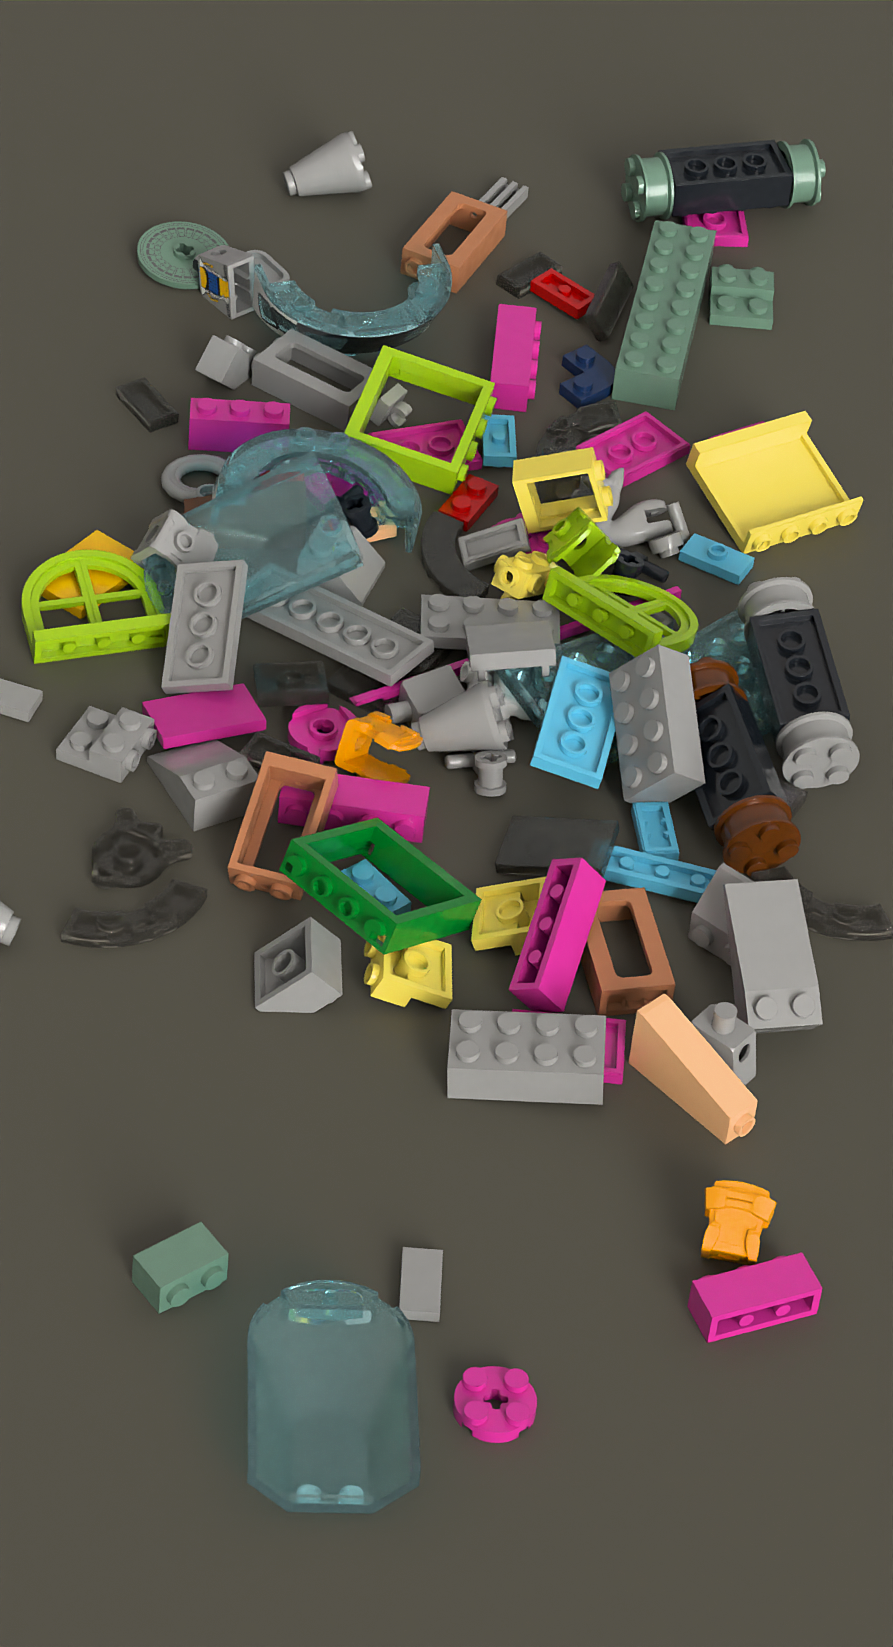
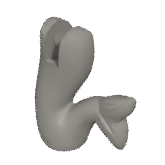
M624 468L612 471L608 478L603 480L604 486H610L613 506H608V521L596 522L595 524L609 537L611 542L624 548L648 542L673 532L672 523L669 520L647 522V518L658 516L667 511L665 501L660 499L638 502L617 519L612 520L620 502V493L624 481ZM588 477L583 480V483L593 491Z

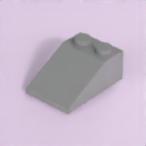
M211 740L180 746L147 756V763L193 831L245 816L258 774L244 755L218 740Z

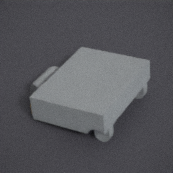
M549 620L465 626L469 666L471 672L477 671L478 682L486 680L485 671L541 667L542 677H549V666H556V648Z

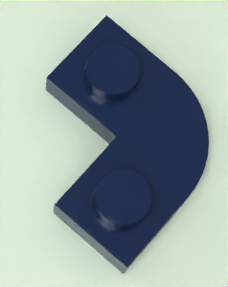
M586 344L563 355L562 366L575 377L560 383L559 394L576 408L582 410L607 398L612 393L615 368L599 353Z

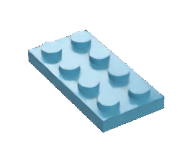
M562 655L530 766L596 789L599 788L616 730L609 680L610 672Z

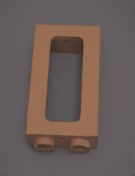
M451 191L403 247L400 273L436 286L438 252L429 248L449 225L464 229L471 233L452 255L442 254L451 275V292L457 294L504 238L508 211ZM443 274L442 288L448 290L449 282Z
M266 751L227 867L230 883L244 891H254L257 889L269 892L273 897L280 900L302 899L304 890L286 875L254 866L282 787L291 786L311 791L315 795L302 836L324 831L339 785L337 768Z
M645 888L603 891L581 957V963L597 1015L637 1013V1010L664 993L673 1001L676 984ZM634 919L651 974L622 978L615 973L600 922Z

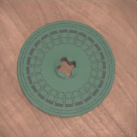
M183 221L166 222L150 228L141 236L137 245V261L149 277L163 285L178 289H200L199 272L193 269L195 257L220 245L228 246V244L218 233L205 226Z

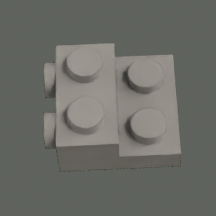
M89 706L57 747L56 759L121 783L130 771L134 772L145 750H150L153 747L157 737V730L154 729V718L124 707L114 715Z

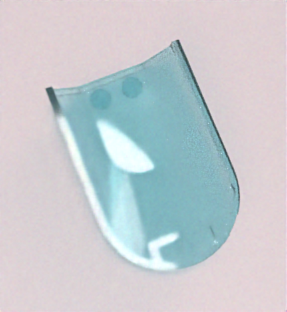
M309 452L182 515L188 524L197 529L203 528L214 534L213 538L218 543V549L213 562L244 559L248 565L242 619L364 566L363 555L342 506L314 452ZM155 553L151 557H147L145 562V588L151 602L161 614L171 613L176 568L166 558Z
M315 1280L298 1283L281 1290V1296L271 1301L268 1305L263 1303L253 1315L247 1338V1483L287 1512L374 1514L418 1487L421 1459L415 1340L412 1327L399 1307L392 1308L378 1299V1292L373 1289L339 1280Z

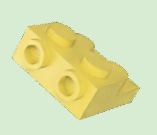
M546 877L476 888V895L482 900L473 919L471 942L475 951L511 945L515 956L521 954Z
M378 935V939L384 943L386 935ZM433 940L383 955L366 941L364 956L371 958V963L366 968L364 984L370 985L371 997L402 1007H406L411 998L444 1009L448 1007L452 1001L451 944Z

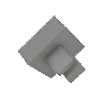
M397 383L378 400L370 420L377 426H380L388 419L393 427L400 428L407 421L405 417L412 412L411 406L403 402L408 391Z

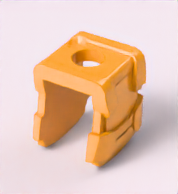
M379 711L371 712L361 718L348 720L334 762L336 766L351 773L355 772L357 777L407 783L411 777L407 770L378 760L368 754L372 739L387 750L392 749L399 752L412 750L422 744L423 738L420 737V733L405 725L399 727L393 724L389 715Z
M725 1180L716 1181L714 1186L705 1188V1217L709 1218V1225L705 1231L701 1257L749 1266L755 1265L758 1258L761 1232L763 1229L768 1228L777 1202L770 1198V1192L752 1184Z

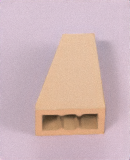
M664 993L637 1010L628 1063L725 1145L738 1136L743 1137L748 1134L755 1124L754 1117L758 1100L670 997Z

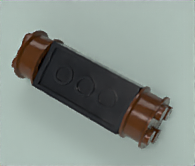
M703 657L697 662L690 664L705 775V784L696 788L695 791L709 828L714 831L717 842L724 847L722 854L725 864L739 873L748 874L750 877H758L794 857L799 851L801 835L798 827L791 822L792 812L747 701L746 694L738 686L739 677L737 671L727 662L714 660L712 657Z

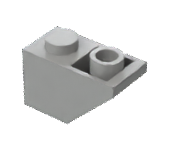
M212 335L195 370L235 390L252 376L251 363L256 350L226 335L224 340Z

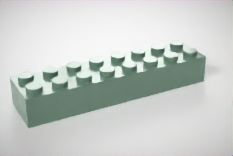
M655 220L615 368L611 399L675 410L712 262L716 231L699 226L691 227L671 221Z

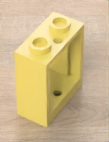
M593 447L513 461L512 483L528 534L552 530L560 520L568 517L577 507H580L594 523L608 521V506H613L612 491L610 486H604V464L602 460L596 459ZM588 473L594 495L541 504L534 482Z

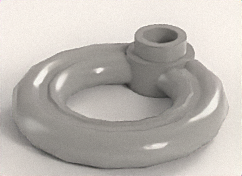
M194 454L177 458L168 464L161 474L162 488L171 498L184 503V499L212 495L214 484H204L198 488L183 484L181 478L189 472L209 471L217 475L220 474L221 480L218 483L216 494L237 491L241 480L239 470L231 462L226 464L225 461L228 462V460L208 454Z

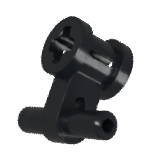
M354 485L340 497L335 496L325 504V509L309 522L311 529L316 531L323 518L334 519L341 523L355 526L366 539L375 535L379 529L377 520L370 513L372 507L370 499L364 495V490L359 485Z
M619 547L621 551L614 562L615 566L612 574L609 575L635 579L643 573L661 583L667 581L669 571L649 562L647 556L637 551L631 553ZM613 592L615 594L622 596H630L628 594Z

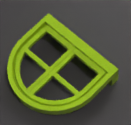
M76 550L59 554L45 561L32 572L25 583L22 593V621L34 664L167 646L171 613H165L159 590L150 575L139 565L123 556L100 550ZM88 570H100L114 574L128 582L135 590L95 595ZM75 572L81 593L80 597L39 602L43 591L53 580L66 573ZM141 598L146 616L102 622L98 604ZM77 606L85 607L89 624L44 629L40 611Z
M558 566L550 570L542 597L547 603L635 658L658 644L678 652H683L692 646L698 631L699 624L695 613L682 600L657 586L633 578L608 574L576 577ZM612 592L636 596L649 602L633 606ZM665 610L676 620L679 630L675 632L649 615Z

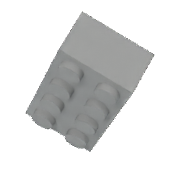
M658 644L609 673L624 801L629 803L668 802L669 804L705 784L689 655Z
M452 1009L447 1064V1098L603 1105L606 1016Z

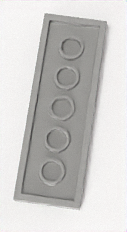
M273 564L268 565L246 582L243 616L390 687L434 652L433 640Z

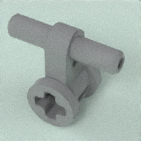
M505 749L502 751H471V753L447 755L445 757V766L447 769L472 767L478 775V779L474 782V791L482 796L495 797L506 792L507 783L503 780V768L507 766V763H514L516 761V752L514 749Z

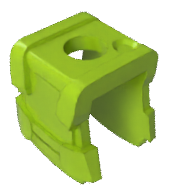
M577 507L568 517L560 520L553 527L552 531L543 537L544 541L549 545L547 550V561L549 564L552 561L558 562L560 559H563L573 569L576 577L585 575L599 576L609 565H612L617 560L621 551L580 507Z

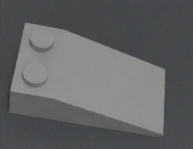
M798 879L724 884L723 890L737 1018L753 1027L756 1033L809 1030L822 1025L819 984Z

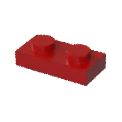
M552 268L531 280L530 291L575 319H579L598 307L599 296Z
M469 474L465 481L459 485L440 507L437 520L467 532L498 496L499 485Z

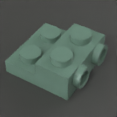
M723 264L719 267L712 266L708 286L709 325L772 330L774 272L765 271L761 267H753L747 270L736 269L729 264Z

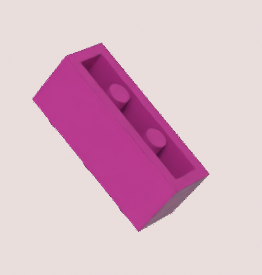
M191 398L188 450L233 452L243 443L259 435L289 429L290 403ZM286 432L261 436L250 445L247 443L235 452L239 453L245 447L249 448L265 442L284 440ZM289 441L264 444L243 453L288 454Z
M800 1252L789 1256H778L770 1261L751 1266H740L732 1271L717 1275H706L698 1280L692 1281L687 1307L706 1342L710 1343L817 1314L823 1288L804 1254Z

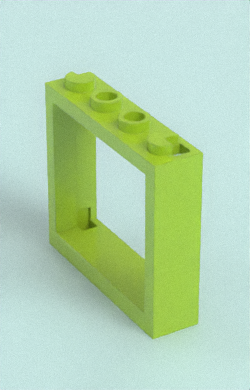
M383 345L343 435L360 440L384 453L403 469L412 482L452 495L458 480L465 481L469 465L465 464L466 460L473 461L479 444L475 442L476 437L482 439L488 420L484 419L485 415L492 416L497 398L492 396L495 383ZM389 376L475 405L451 463L364 433ZM355 442L348 448L388 470L383 456L378 452ZM340 449L339 457L380 470L365 459ZM388 462L392 475L405 479L401 472Z

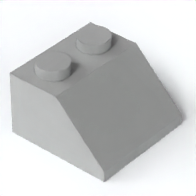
M323 518L299 557L298 577L359 606H363L385 568V561L355 526Z
M723 863L718 867L692 911L688 938L731 966L723 885L754 881Z
M309 917L254 952L255 1008L260 1012L315 1013L342 996L341 940L312 917Z

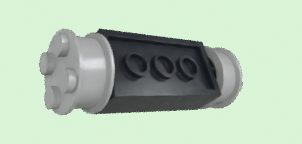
M777 577L750 584L739 600L737 611L740 620L745 624L744 637L747 642L776 750L783 759L782 772L785 779L798 789L841 784L848 780L849 774L858 765L860 753L857 745L851 740L853 730L849 722L850 713L819 609H815L812 606V591L805 582L801 581L798 577Z

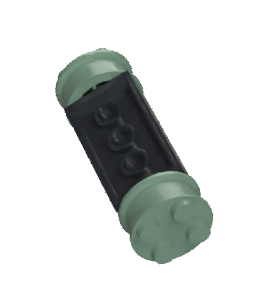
M803 139L799 144L788 145L785 141H778L776 143L775 140L665 149L658 150L653 157L641 158L638 154H632L629 158L625 159L624 168L626 175L625 183L621 185V196L624 202H628L631 218L636 222H643L646 217L658 216L661 220H667L671 215L714 214L724 211H745L747 209L774 208L778 206L787 209L793 203L802 202L806 206H814L821 201V178L825 176L826 167L824 160L819 159L815 144L810 139Z

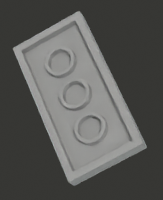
M244 559L178 564L161 685L165 694L233 690L248 565Z
M421 594L420 634L433 640L434 648L467 650L465 626L549 620L556 655L560 653V610L544 600L529 601L512 598L494 599L480 598L478 596L460 597L445 596L443 594Z

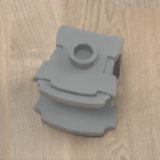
M169 509L152 519L146 535L138 549L133 552L131 559L141 568L150 569L158 577L156 581L168 593H171L175 588L178 564L213 562L217 553L218 543L213 538L214 534L203 528L197 529L188 524L181 514L173 509Z

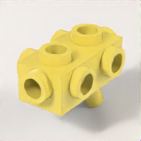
M519 551L514 557L501 555L494 565L495 574L491 584L504 591L500 599H523L544 594L550 570L558 567V565L553 561L549 564L547 554L539 551H533L529 554Z

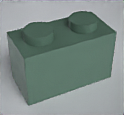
M199 1222L133 1255L132 1282L158 1314L172 1307L183 1305L189 1298L205 1290H212L227 1280L229 1253L205 1225Z

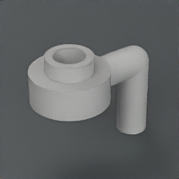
M679 501L666 505L675 532L648 541L652 555L659 553L661 559L679 553L678 546L683 545L690 536Z

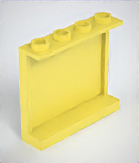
M806 411L693 443L686 465L739 550L744 554L753 551L761 552L770 546L782 542L791 543L799 537L808 534H820L826 529L838 525L846 526L857 518L864 500L862 496L850 500L807 435L812 420Z

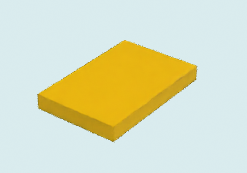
M99 530L94 531L67 551L100 550L123 556L131 561V556L134 552ZM88 570L95 595L118 592L129 584L114 574L100 570ZM75 572L66 573L53 580L45 588L41 596L47 600L80 597L81 593ZM84 606L63 608L79 619L86 616Z

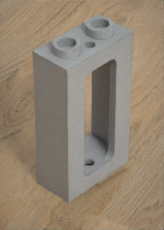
M292 328L281 337L276 338L264 351L256 354L251 363L253 386L343 431L346 430L373 369ZM293 360L352 390L349 392L342 391L287 364V362ZM386 383L379 399L385 394Z

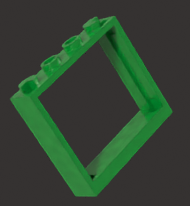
M378 817L291 839L279 869L383 955L469 930L482 900ZM361 854L427 907L395 915L330 862ZM378 935H386L384 943L378 939Z

